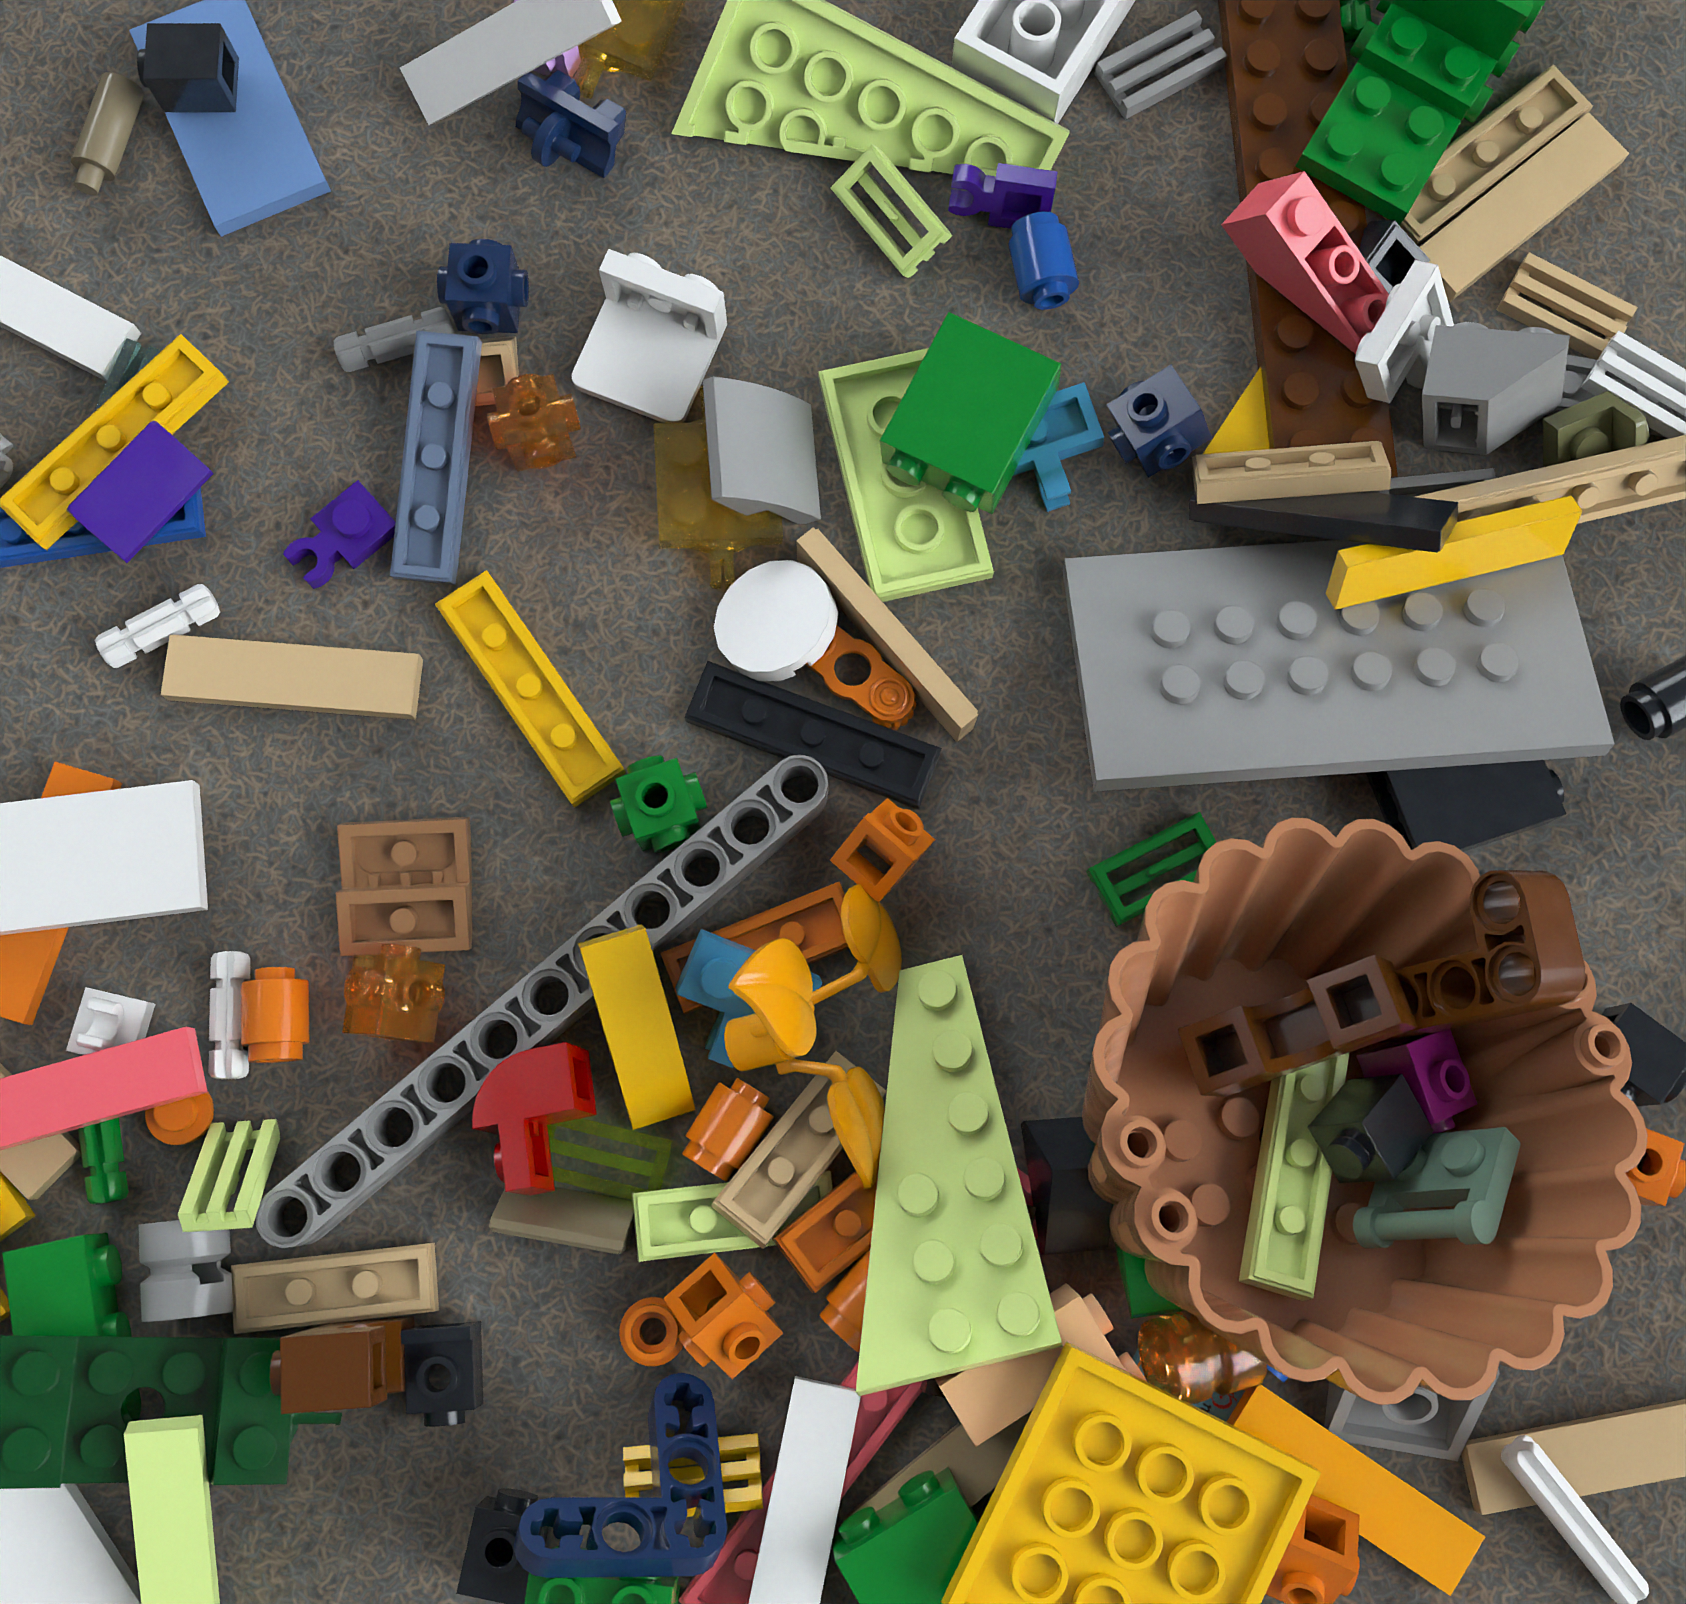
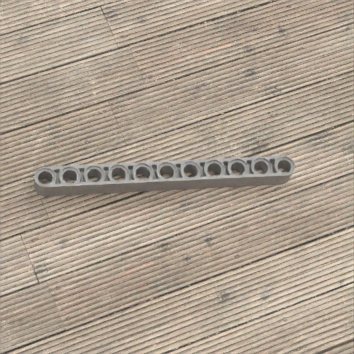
M793 755L780 761L270 1190L260 1201L255 1217L256 1228L261 1238L272 1246L287 1248L310 1245L324 1237L470 1113L474 1108L475 1099L482 1083L498 1064L518 1052L550 1045L595 1006L596 1003L578 943L637 926L636 915L638 908L649 899L659 898L669 903V917L662 926L656 929H646L653 956L821 814L828 800V779L823 766L812 757ZM797 776L810 778L818 788L817 793L807 802H792L782 793L783 786L789 779ZM752 816L763 819L767 822L769 831L761 842L747 845L734 837L735 826L740 820ZM701 857L714 859L719 863L720 871L713 883L697 887L686 881V869L693 860ZM560 981L565 983L569 993L567 1005L555 1015L542 1014L537 1000L541 989L550 982ZM509 1023L514 1026L517 1032L518 1041L516 1047L510 1055L495 1059L488 1050L487 1041L489 1034L495 1027ZM458 1066L465 1075V1089L458 1099L446 1103L437 1092V1082L444 1070L449 1067ZM404 1109L410 1114L414 1129L409 1140L397 1147L388 1139L386 1125L393 1113ZM351 1153L360 1164L361 1174L356 1185L347 1191L338 1185L334 1170L340 1158ZM294 1198H298L304 1203L308 1216L305 1227L296 1235L288 1231L283 1223L284 1208Z

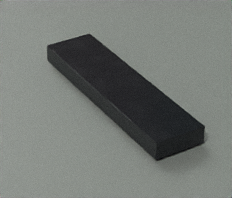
M1355 492L1197 504L1194 493L1189 499V520L1438 553L1457 524L1459 502L1376 492Z
M710 661L706 663L684 717L685 721L783 759L793 755L812 757L823 766L828 776L919 809L942 750V748L769 683L757 681Z

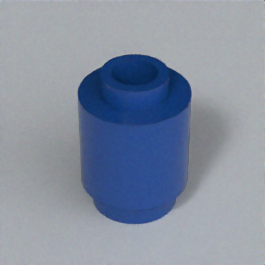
M1037 212L1026 215L1012 225V237L1008 243L1019 296L1023 302L1034 304L1037 309H1053L1065 304L1069 300L1070 294L1079 286L1068 231L1064 225L1059 223L1058 216L1052 212Z

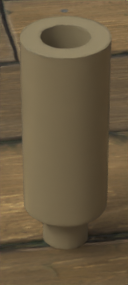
M105 72L101 75L71 157V163L78 169L73 185L81 192L93 196L98 195L103 179L109 181L115 179L145 95L144 90L137 83L120 74Z

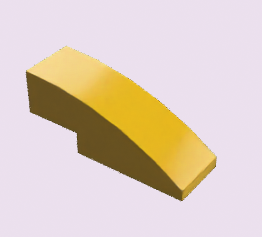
M641 924L578 943L632 1129L635 1130L696 1110L646 928Z

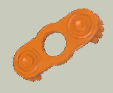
M837 625L835 636L824 655L812 666H809L808 663L805 664L823 678L825 686L832 694L843 700H851L872 717L873 723L891 728L892 730H898L900 725H907L909 719L914 715L917 704L915 692L911 684L882 661L880 653L873 645L861 639H854ZM845 654H859L869 662L871 674L864 683L857 686H849L840 682L836 677L834 665Z

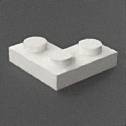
M1415 260L1402 283H1398L1392 288L1387 298L1385 311L1372 332L1367 333L1361 339L1356 351L1355 364L1368 398L1390 403L1405 377L1408 384L1423 389L1435 326H1454L1437 264Z

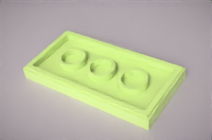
M929 348L818 371L819 383L868 585L882 602L993 578L994 574L978 508L975 512L962 510L949 503L942 496V490L923 481L917 486L905 483L894 477L887 470V464L882 463L879 440Z

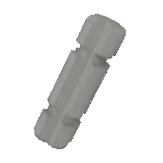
M437 307L421 312L422 318L414 320L413 316L410 315L365 328L366 335L358 337L357 331L338 336L334 339V350L338 362L344 371L352 372L369 367L368 360L376 359L377 364L413 354L416 330L455 334L450 316L445 308Z

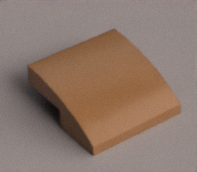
M470 817L346 822L337 825L342 889L336 892L340 956L461 951L472 948Z

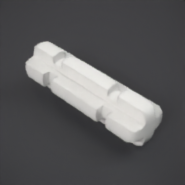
M197 584L179 593L181 600L174 603L170 598L125 621L126 628L121 631L115 626L99 634L95 642L100 655L107 664L113 668H119L136 659L137 655L135 652L142 649L146 654L169 642V635H183L191 630L189 624L196 621L198 626L216 618L220 610L213 594L203 584Z
M240 951L214 953L211 957L210 979L216 980V988L210 989L209 1041L215 1042V1050L209 1051L208 1073L210 1077L215 1079H240L246 1077L249 1072L248 1051H244L243 1046H241V983L245 980H250L251 959L248 954Z

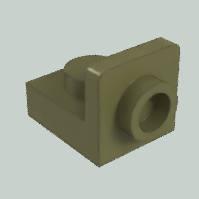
M1609 391L1543 419V467L1644 445L1649 437L1647 419L1638 409L1631 407Z

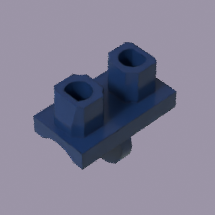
M556 70L544 80L531 72L523 75L518 80L517 87L521 93V105L516 117V127L521 130L522 134L533 139L532 159L547 167L552 165L559 156H562L570 162H577L605 178L614 166L616 145L624 134L625 109L608 98L600 100L593 108L579 101L580 88L576 84L575 79L559 70Z

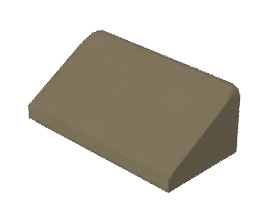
M555 1187V1191L531 1196L505 1192L504 1189L491 1216L489 1228H493L492 1232L621 1254L629 1249L634 1223L633 1203L630 1200Z

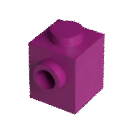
M1451 1030L1388 1042L1357 1055L1364 1078L1403 1074L1434 1130L1432 1134L1455 1127L1453 1115L1477 1105L1468 1072L1462 1063Z

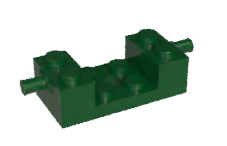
M0 1335V1489L61 1488V1484L129 1483L124 1432L127 1425L122 1419L121 1407L127 1395L138 1388H152L161 1395L164 1409L160 1419L203 1415L208 1479L212 1485L287 1484L290 1444L298 1429V1424L340 1425L342 1413L305 1412L281 1414V1396H274L270 1384L271 1359L275 1351H280V1338Z

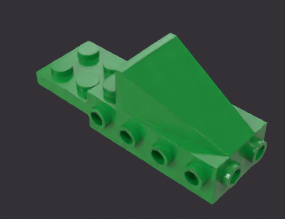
M1380 0L1375 10L1384 14L1383 19L1379 25L1368 20L1349 52V55L1355 57L1358 61L1295 167L1385 218L1395 220L1400 225L1412 208L1463 118L1474 123L1494 91L1492 88L1484 85L1490 74L1497 78L1502 76L1520 44L1512 39L1518 31L1526 34L1546 0Z

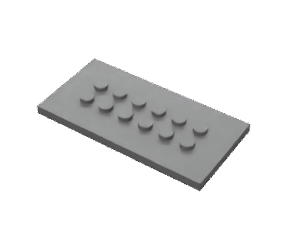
M1329 540L1065 558L1063 565L1064 587L1093 790L1107 791L1606 756L1615 743L1563 555L1336 610L1325 593L1339 550L1365 543Z

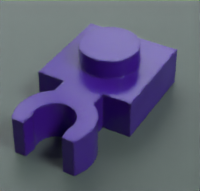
M998 163L996 176L985 175L976 166L957 164L954 167L951 185L952 188L956 189H951L948 211L959 216H970L979 211L990 212L989 226L1011 229L1017 220L1026 215L1037 212H1051L1058 172Z
M357 480L310 518L321 532L314 538L305 537L293 541L287 546L283 555L293 566L306 556H317L315 568L303 577L315 589L323 586L330 580L334 573L335 563L342 557L355 569L394 537L396 522L360 481Z

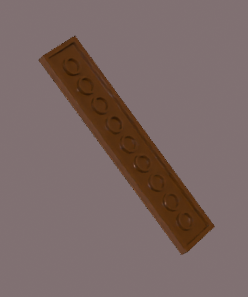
M1218 0L1223 50L1227 54L1225 72L1240 203L1258 183L1303 172L1295 166L1349 76L1344 33L1341 25L1340 0ZM1307 174L1359 250L1362 236L1367 226L1365 206ZM1246 260L1258 370L1261 367L1269 449L1379 441L1383 445L1391 467V478H1397L1398 473L1389 403L1367 397L1355 364L1356 354L1260 277Z

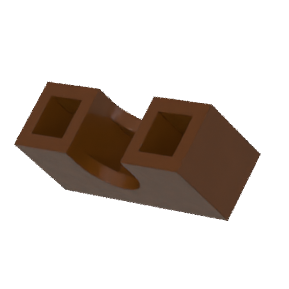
M1373 955L1307 980L1308 988L1288 997L1257 1006L1240 1005L1177 1029L1200 1095L1226 1097L1418 1028L1393 963Z
M414 1316L336 1322L281 1337L280 1351L273 1353L270 1365L271 1389L274 1396H281V1414L371 1408L387 1400V1393L405 1391L404 1345H401V1331L414 1326Z

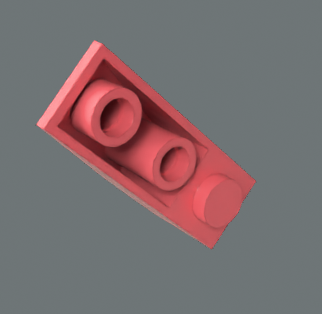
M1305 171L1258 183L1221 224L1260 277L1356 354L1361 339L1367 333L1372 332L1385 311L1389 296L1388 292Z

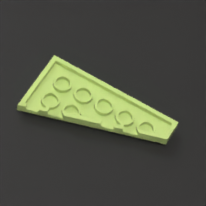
M727 0L671 134L724 140V142L741 145L753 144L785 149L788 152L856 161L873 144L882 150L893 165L908 167L910 170L953 174L955 165L970 164L981 169L985 175L996 176L998 163L1051 170L1070 132L1063 126L825 0Z
M962 955L899 970L856 1382V1393L858 1396L1063 1347Z

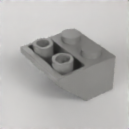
M1462 322L1454 326L1436 325L1422 392L1424 448L1487 455L1559 407L1563 396L1570 335L1555 334L1551 330L1540 327H1528L1520 331L1488 329L1486 326L1474 322Z

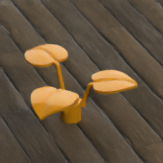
M857 884L848 889L841 906L844 936L851 953L858 960L854 969L850 973L813 991L809 966L794 942L790 939L781 938L764 944L751 954L728 985V988L744 1000L753 1009L755 1014L729 1020L725 1027L724 1041L728 1057L733 1066L739 1071H747L775 1064L780 1075L799 1072L825 1076L833 1082L828 1090L827 1101L834 1129L863 1183L864 1189L872 1188V1185L878 1178L885 1105L876 1084L870 1075L859 1066L850 1068L845 1073L844 1069L839 1065L795 1059V1057L806 1055L815 1042L817 1030L814 1016L815 1004L862 981L867 975L874 988L880 993L890 991L899 979L902 957L900 942L894 924L883 905L867 894L861 884Z

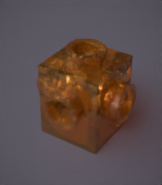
M523 374L508 381L507 385L492 388L497 407L496 412L487 414L492 438L497 450L508 449L517 472L527 469H545L561 461L577 457L571 432L581 430V425L572 393L560 395L553 374L546 376Z
M382 944L380 955H354L352 969L348 973L344 984V997L347 1003L342 1033L393 1041L434 1043L438 1013L441 1011L445 999L443 979L446 964L420 960L421 948L398 944Z

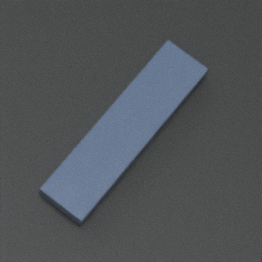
M416 330L390 576L394 579L456 584L482 341L477 336Z

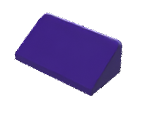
M152 421L71 502L67 512L122 560L128 563L214 473L157 421Z

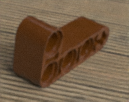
M1493 870L1481 875L1473 885L1470 894V912L1478 949L1395 970L1418 1028L1376 1043L1405 1040L1565 1005L1575 1000L1585 983V964L1569 894L1564 883L1556 875L1547 871ZM1534 967L1536 969V980L1534 978Z

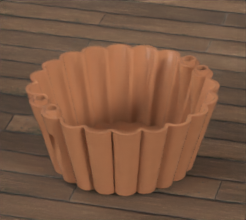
M1289 818L1277 823L1271 829L1261 847L1248 840L1234 838L1216 842L1204 853L1193 882L1185 880L1170 882L1156 890L1146 905L1137 942H1133L1121 949L1110 964L1099 1032L1096 1036L1082 1112L1084 1129L1089 1138L1095 1143L1088 1165L1089 1181L1093 1190L1103 1200L1114 1204L1110 1214V1231L1113 1239L1123 1251L1132 1256L1145 1259V1273L1148 1283L1157 1294L1195 1315L1199 1322L1209 1330L1288 1378L1303 1382L1326 1379L1350 1393L1378 1405L1398 1404L1411 1396L1418 1386L1451 1400H1472L1486 1393L1496 1379L1499 1364L1514 1369L1532 1371L1549 1365L1560 1352L1564 1339L1563 1316L1581 1319L1595 1315L1608 1302L1613 1288V1269L1606 1251L1622 1248L1634 1239L1641 1224L1640 1200L1636 1188L1625 1174L1636 1167L1646 1152L1648 1137L1644 1118L1635 1103L1620 1091L1630 1076L1632 1066L1630 1048L1621 1030L1607 1017L1592 1011L1597 997L1596 984L1592 971L1585 960L1586 979L1582 991L1575 1000L1565 1005L1450 1029L1462 1063L1468 1072L1477 1105L1453 1115L1455 1127L1441 1133L1506 1127L1521 1143L1494 1240L1490 1244L1465 1245L1458 1238L1394 1240L1393 1244L1388 1248H1364L1356 1240L1353 1220L1358 1209L1368 1207L1375 1181L1339 1183L1332 1171L1314 1298L1301 1301L1239 1282L1261 1146L1259 1136L1265 1122L1271 1080L1226 1097L1201 1096L1177 1029L1240 1005L1257 1006L1288 997L1308 988L1307 980L1373 955L1391 961L1395 970L1478 949L1470 912V894L1480 874L1469 856L1454 845L1435 841L1422 843L1411 850L1400 833L1389 824L1375 819H1357L1345 825L1337 837H1335L1323 825L1308 818ZM1534 967V978L1536 980V969ZM1388 1042L1374 1043L1349 1052L1345 1083L1348 1079L1364 1078L1357 1055ZM1455 1206L1404 1209L1403 1212L1455 1209Z

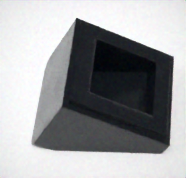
M1395 220L1370 221L1366 226L1359 251L1388 294H1390L1396 284L1402 283L1415 260L1429 263L1430 259Z

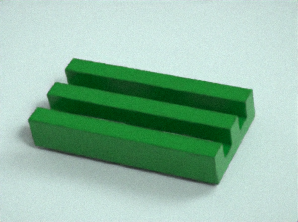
M1198 812L1088 868L1086 873L1091 882H1094L1097 887L1100 899L1104 905L1106 904L1111 913L1110 917L1113 923L1118 927L1143 914L1152 894L1126 907L1123 906L1119 898L1120 896L1204 854L1216 843V840L1201 813ZM1192 831L1197 836L1199 841L1115 885H1112L1107 876L1117 869ZM1197 870L1177 881L1193 882Z

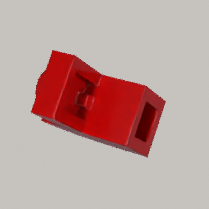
M563 1042L521 1051L498 1064L482 1083L474 1103L472 1129L499 1135L500 1142L494 1148V1165L499 1179L505 1183V1192L531 1196L555 1191L547 1125L597 1115L589 1050Z

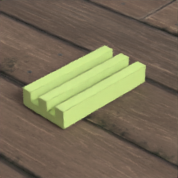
M873 144L831 187L836 196L905 277L909 278L918 271L916 266L922 260L928 261L935 254L933 249L939 243L945 244L953 236L882 150ZM872 165L929 231L924 237L919 234L867 170ZM857 181L913 247L907 254L902 251L853 192L851 187Z
M277 1119L263 1120L260 1130L255 1131L252 1129L251 1121H237L234 1132H227L224 1122L210 1124L178 1212L183 1232L253 1227L280 1141ZM254 1149L233 1210L234 1212H226L231 1195L235 1193L240 1179L239 1171L246 1150Z

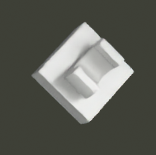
M85 987L66 1051L86 1055L145 1038L155 1004Z

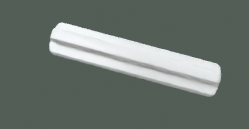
M1527 1435L1517 1436L1511 1444L1504 1446L1501 1452L1502 1461L1608 1595L1617 1604H1637L1639 1600L1647 1598L1649 1594L1648 1583L1540 1446Z

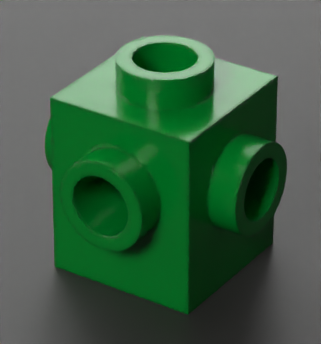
M661 755L647 757L630 764L627 767V775L615 778L621 797L611 800L610 804L622 837L634 834L642 851L651 848L654 849L655 853L675 850L689 839L690 835L695 834L701 829L696 812L708 807L696 772L683 776L677 758L665 761ZM663 792L668 793L667 802L660 808H650L644 803L645 798Z

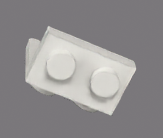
M608 249L599 269L606 299L572 372L573 384L577 390L667 425L679 426L686 420L726 329L727 318L724 293L718 290L711 281L699 275L687 274L683 277L662 269L657 262L643 254L630 253L627 256Z

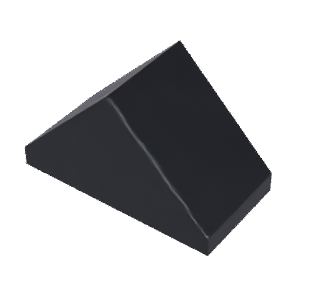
M1082 1117L1023 1121L1021 1123L1033 1206L1037 1207L1035 1220L1041 1255L1104 1250L1108 1248L1110 1214L1113 1204L1103 1200L1093 1190L1089 1181L1088 1165L1095 1143L1086 1133Z

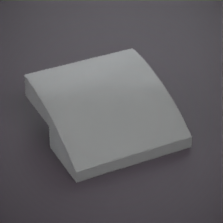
M714 376L704 379L703 390L712 500L746 516L769 510L796 524H807L821 520L811 404L788 393L751 382Z

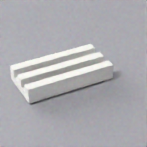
M1618 331L1608 342L1581 387L1595 396L1606 391L1611 392L1631 407L1638 409L1646 417L1648 427L1668 439L1686 435L1685 421L1654 404L1660 401L1686 417V369ZM1606 371L1638 388L1637 393L1606 376Z

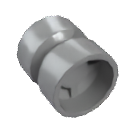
M180 1220L138 1225L139 1263L150 1268V1276L140 1283L141 1322L200 1317L233 1311L232 1273L221 1268V1260L231 1253L230 1229L183 1232Z

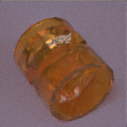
M1180 1311L1150 1319L1141 1324L1138 1333V1351L1146 1381L1178 1397L1180 1400L1194 1405L1212 1398L1213 1392L1225 1396L1262 1384L1265 1379L1267 1364L1209 1330L1193 1314H1191L1189 1321Z

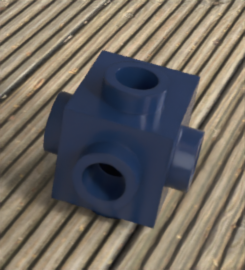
M475 239L470 241L469 244L449 243L448 266H440L437 274L438 299L440 304L447 305L458 331H469L476 334L518 333L520 307H527L529 300L527 270L519 269L511 245H502L490 239Z
M1171 364L1145 381H1138L1129 385L1121 392L1118 398L1107 404L1108 410L1117 426L1107 432L1113 445L1125 464L1136 458L1148 478L1162 469L1167 470L1178 466L1190 455L1191 451L1212 439L1202 409Z

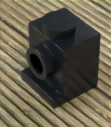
M481 1321L420 1325L401 1331V1345H404L406 1414L424 1413V1426L426 1427L465 1423V1410H475L484 1404ZM434 1364H442L450 1372V1383L446 1389H437L429 1381V1370Z

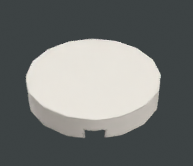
M793 560L769 561L746 571L729 586L720 601L714 623L718 648L739 673L757 681H782L795 676L794 670L801 668L806 663L812 666L824 655L835 636L838 609L835 599L831 595L830 588L813 568Z

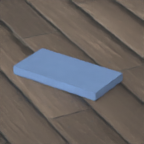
M202 0L147 22L221 23L239 57L236 112H165L213 225L220 236L234 232L331 191L246 0ZM147 23L129 30L138 51L145 49Z

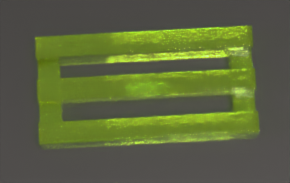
M584 1118L547 1125L550 1152L650 1176L648 1188L645 1189L552 1165L554 1181L632 1200V1193L662 1189L674 1143L673 1140ZM557 1126L657 1150L655 1161L651 1163L554 1139Z

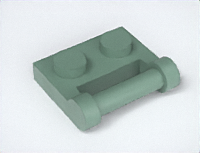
M1506 1127L1431 1134L1395 1180L1375 1181L1368 1207H1361L1354 1215L1353 1230L1356 1240L1364 1248H1388L1393 1244L1394 1240L1458 1238L1465 1245L1490 1244L1497 1234L1521 1143ZM1455 1206V1209L1403 1212L1404 1209Z

